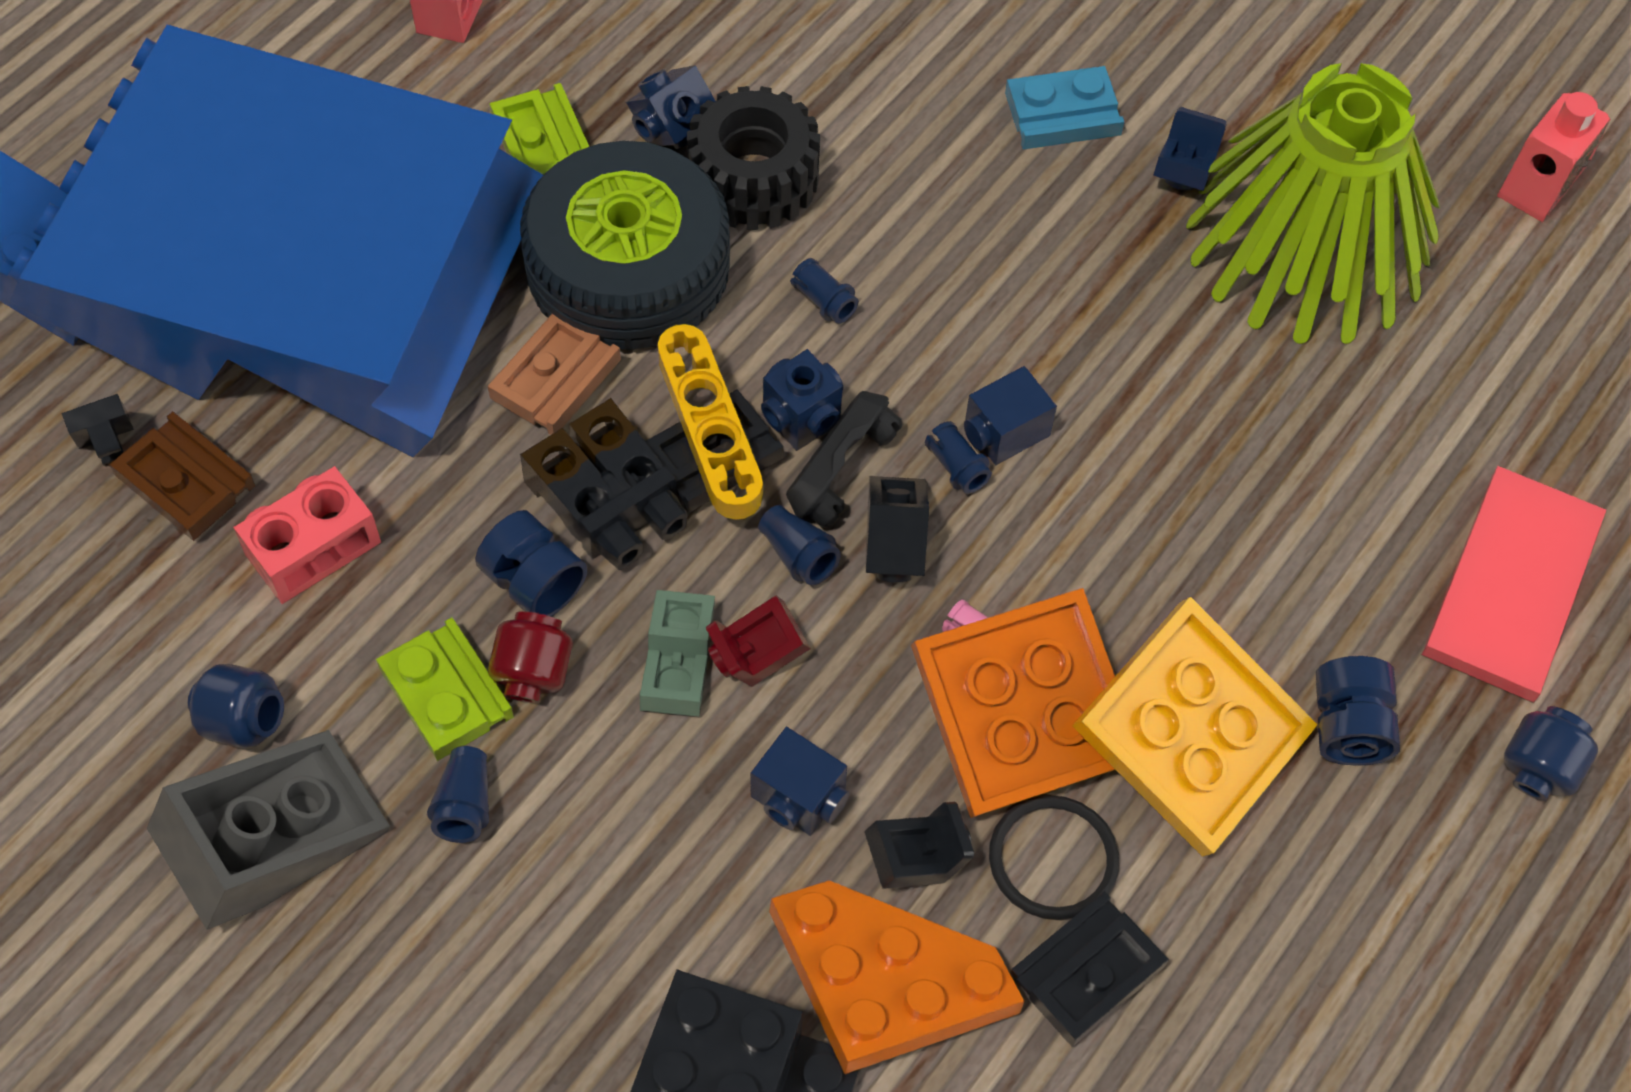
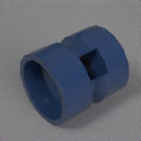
M527 510L516 511L497 523L483 539L475 557L476 566L498 587L509 589V597L522 610L547 616L555 615L573 599L583 585L588 572L587 564L561 541L554 542L553 533Z
M1368 656L1341 657L1320 665L1315 672L1318 709L1322 711V714L1318 717L1320 755L1328 761L1351 766L1373 765L1394 758L1400 752L1398 714L1392 710L1397 705L1394 667L1387 661Z

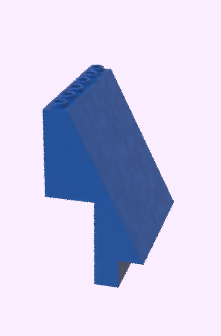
M166 25L157 42L146 38L131 65L139 70L134 82L123 77L108 104V107L116 110L110 123L99 118L84 144V148L92 152L87 163L84 165L74 160L59 187V190L68 194L63 204L59 208L49 203L34 230L35 234L43 237L35 252L24 247L8 274L9 278L17 281L9 302L197 400L200 399L228 359L401 452L414 457L435 434L521 241L520 221L525 201L530 195L533 186L537 184L536 182L544 176L499 149L512 119Z

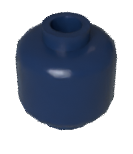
M218 664L205 671L193 685L188 695V709L190 711L191 723L197 734L201 737L233 747L251 748L256 747L276 732L283 718L284 700L273 677L265 672L233 664Z
M1555 706L1547 707L1545 712L1534 711L1526 714L1504 752L1505 764L1516 775L1513 785L1525 794L1542 801H1546L1550 794L1563 797L1575 794L1598 753L1597 743L1591 737L1593 728L1590 724L1579 716Z

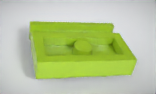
M561 83L554 84V90L540 93L539 89L489 103L491 114L512 119L502 141L506 153L543 175L564 158L578 150L589 147Z
M453 617L444 621L445 626L432 633L428 630L376 659L379 670L437 761L451 754L454 748L465 746L490 731L489 727L505 719L507 722L514 718L512 707L495 681L489 676L487 669Z

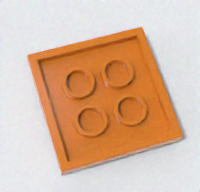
M1083 588L919 639L911 644L970 818L1115 770L1072 726L1115 677Z

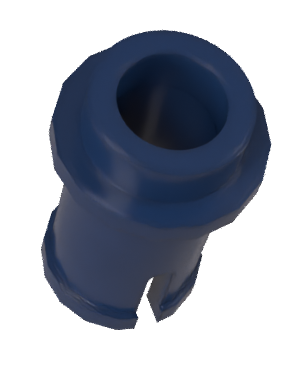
M814 258L804 260L794 270L792 275L795 277L791 278V285L799 289L820 308L819 313L824 320L840 324L854 314L859 300L855 297V289L850 284L839 283Z
M952 421L936 426L932 432L938 437L939 441H936L932 435H927L924 443L951 475L949 479L951 486L957 490L962 489L966 494H971L981 489L992 475L989 469V459L984 454H977Z

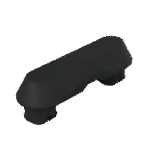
M861 391L852 400L786 492L795 516L802 519L809 516L821 528L830 527L838 519V514L845 508L844 499L838 497L829 488L831 481L845 463V452L862 439L865 434H868L879 443V446L887 445L897 435L896 432L902 428V417H898L887 407L889 404L887 396Z

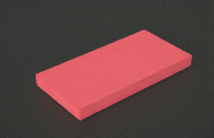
M1497 466L1490 479L1421 655L1534 703L1541 694L1606 509Z

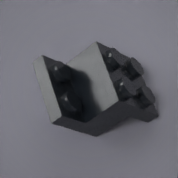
M676 969L630 1092H853L860 1069L844 1074L831 1044L802 1035L803 1011Z

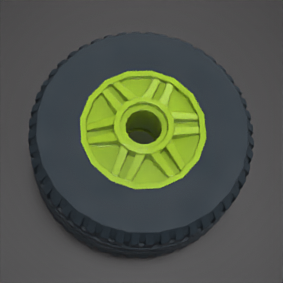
M623 140L599 143L578 150L556 163L533 186L522 210L520 233L528 286L537 306L545 316L549 318L553 314L574 328L599 335L600 341L610 347L614 344L620 349L633 350L657 346L661 334L674 325L686 324L697 327L716 308V304L719 303L722 293L726 289L729 276V217L724 197L719 191L718 186L695 162L672 149L649 142Z

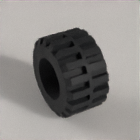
M749 86L738 87L737 93L730 94L726 90L717 94L716 102L707 100L700 106V114L693 115L690 121V131H687L688 159L699 165L718 186L727 206L730 227L736 228L738 223L747 224V230H758V225L767 224L770 229L780 226L782 218L792 221L798 217L800 207L808 208L812 202L813 193L817 192L819 181L820 134H818V124L815 117L808 116V108L802 102L793 104L792 95L783 91L778 95L773 94L772 88L760 86L759 91H750ZM745 155H762L768 157L769 159L762 161H746L739 159L738 157Z

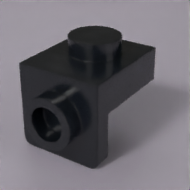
M955 801L943 802L928 817L876 820L864 831L882 889L945 883L974 858L971 835L964 824L959 806Z

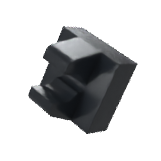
M118 394L61 413L69 435L77 447L81 449L93 444L103 466L112 463L124 453L118 435L134 430L128 412Z

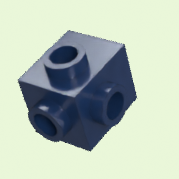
M696 65L672 69L668 73H666L665 69L649 75L638 84L641 92L629 99L626 104L633 114L632 123L635 130L645 141L659 146L673 145L674 149H679L687 145V131H690V121L693 115L700 114V106L707 100L716 102Z
M806 349L792 359L780 360L763 377L762 413L769 425L777 432H780L791 446L798 451L819 436L827 433L841 417L843 382L837 371L830 364H822Z

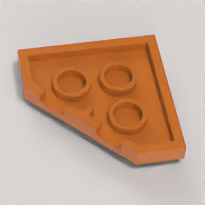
M830 880L771 898L769 913L844 1074L1018 1015L1021 1012L1024 999L997 948Z

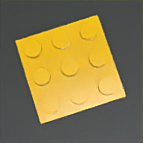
M1192 597L1181 601L1072 726L1203 857L1215 853L1318 724Z

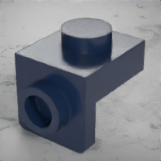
M1184 107L1178 108L1168 139L1158 157L1153 176L1165 179L1168 185L1176 189L1192 190L1195 188L1204 191L1211 174L1208 170L1217 158L1227 122L1224 119Z

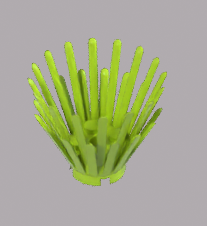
M1342 63L1329 65L1313 74L1302 93L1233 136L1228 142L1238 144L1216 159L1208 170L1209 173L1221 171L1207 182L1204 191H1199L1200 194L1210 193L1206 197L1205 202L1189 217L1186 228L1197 226L1270 155L1275 154L1192 253L1191 265L1194 267L1200 265L1218 243L1225 244L1230 241L1286 173L1212 289V298L1216 302H1221L1226 297L1244 268L1251 275H1255L1260 271L1298 206L1248 316L1247 322L1252 329H1259L1263 325L1298 248L1285 289L1290 295L1300 293L1314 257L1293 333V340L1296 343L1303 344L1308 341L1343 220L1331 298L1334 302L1344 301L1340 334L1342 343L1348 344L1355 339L1373 196L1375 290L1378 295H1381V321L1383 327L1389 329L1395 322L1394 193L1398 197L1409 292L1412 300L1415 302L1420 298L1419 271L1422 262L1425 266H1430L1424 224L1428 238L1436 245L1438 242V229L1431 204L1435 208L1440 209L1413 129L1415 114L1411 117L1408 111L1413 99L1409 89L1393 74L1374 65L1360 63L1357 74H1338Z

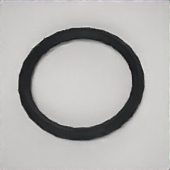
M1046 795L1025 800L1015 805L1003 815L994 828L989 843V863L993 878L1000 891L1012 904L1028 914L1043 919L1064 920L1073 918L1104 891L1109 895L1115 885L1119 872V851L1109 826L1093 809L1082 802L1064 796ZM1038 809H1064L1079 815L1091 824L1103 841L1106 852V871L1102 882L1095 892L1085 900L1074 905L1054 907L1031 901L1011 884L1003 867L1002 844L1006 833L1013 823L1023 815Z

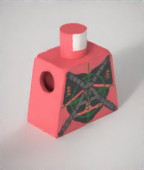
M1563 93L1527 138L1497 196L1543 222L1590 163L1611 120L1608 114L1598 109L1596 100L1587 93ZM1547 155L1556 164L1555 173L1550 175L1537 171L1538 167H1542Z

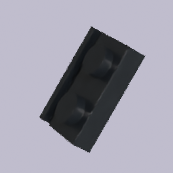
M738 389L729 393L759 470L762 471L783 458V445L781 442L774 440L769 433L768 426ZM681 422L645 441L656 454L663 467L666 466L676 478V494L683 500L684 507L689 513L710 501ZM717 433L708 436L703 441V446L710 452L724 453L730 450L735 442L728 435ZM734 468L727 471L728 490L738 485L734 476Z
M1105 891L1020 961L1010 972L1015 984L1018 982L1029 995L1028 999L1071 1047L1076 1045L1165 968L1169 960L1125 912L1122 914L1110 902L1111 897Z

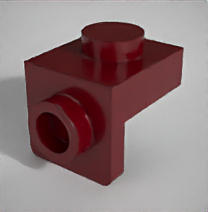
M777 595L728 627L717 620L706 626V630L714 643L708 648V652L718 670L726 678L733 676L751 687L811 649L785 601Z

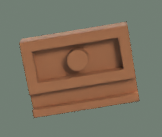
M551 314L488 385L489 397L533 425L539 423L547 428L548 434L552 435L566 425L621 361L620 348L614 344L610 347L600 341L599 335L574 328Z

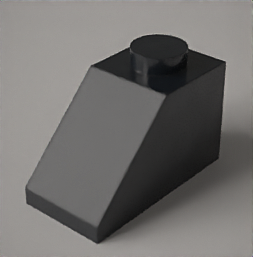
M869 476L866 573H876L878 579L887 582H907L911 580V576H925L929 521L926 479Z

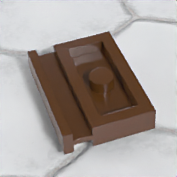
M172 411L166 416L168 419L167 423L158 430L152 428L115 459L110 466L119 480L194 541L236 504L235 498L245 489L250 492L256 486L249 472Z

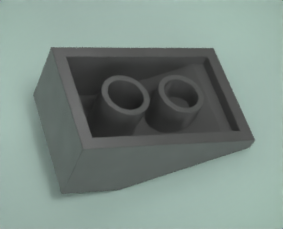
M326 730L163 787L148 823L147 830L206 930L265 907L387 833L390 825L330 731Z

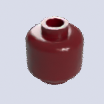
M519 611L516 612L515 619L503 621L499 624L488 674L495 682L505 686L504 697L526 703H539L541 693L550 694L562 689L565 683L573 642L571 636L561 629V620L544 614Z

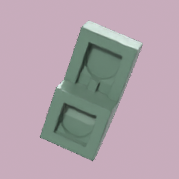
M664 590L656 591L648 633V654L640 691V711L700 717L709 656L708 648L710 647L711 640L706 626L713 622L715 596Z

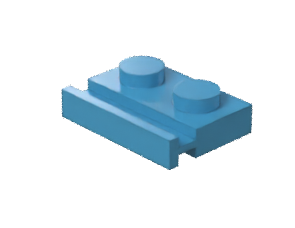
M1105 66L1007 79L1005 95L1016 130L1020 132L1022 138L1021 146L1023 150L1122 135L1124 119L1123 116H1119L1117 110L1118 102Z

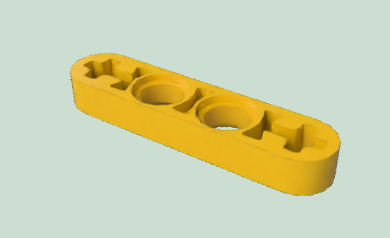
M686 324L674 325L666 329L658 341L659 366L712 505L725 518L734 520L745 519L755 514L762 503L763 482L760 470L706 336L695 326ZM684 347L687 353H692L693 369L686 373L681 355L675 352V349ZM697 388L709 389L716 395L715 401L706 407L692 406L686 401L685 397L690 391ZM721 433L731 437L735 443L730 450L724 453H713L703 446V441L712 434ZM733 468L738 486L741 489H746V495L743 497H736L733 491H728L727 471Z

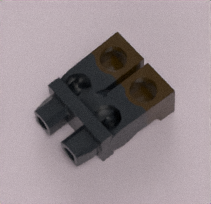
M612 398L569 423L570 436L564 428H561L520 454L524 483L537 498L542 496L561 518L570 533L582 543V548L592 560L602 555L618 570H623L638 560L643 553V543L634 532L649 524L662 540H669L687 526L686 512L676 497V478L666 466L663 467L656 454ZM605 422V426L589 435L592 428L597 424ZM559 452V455L542 465L544 459L549 454Z

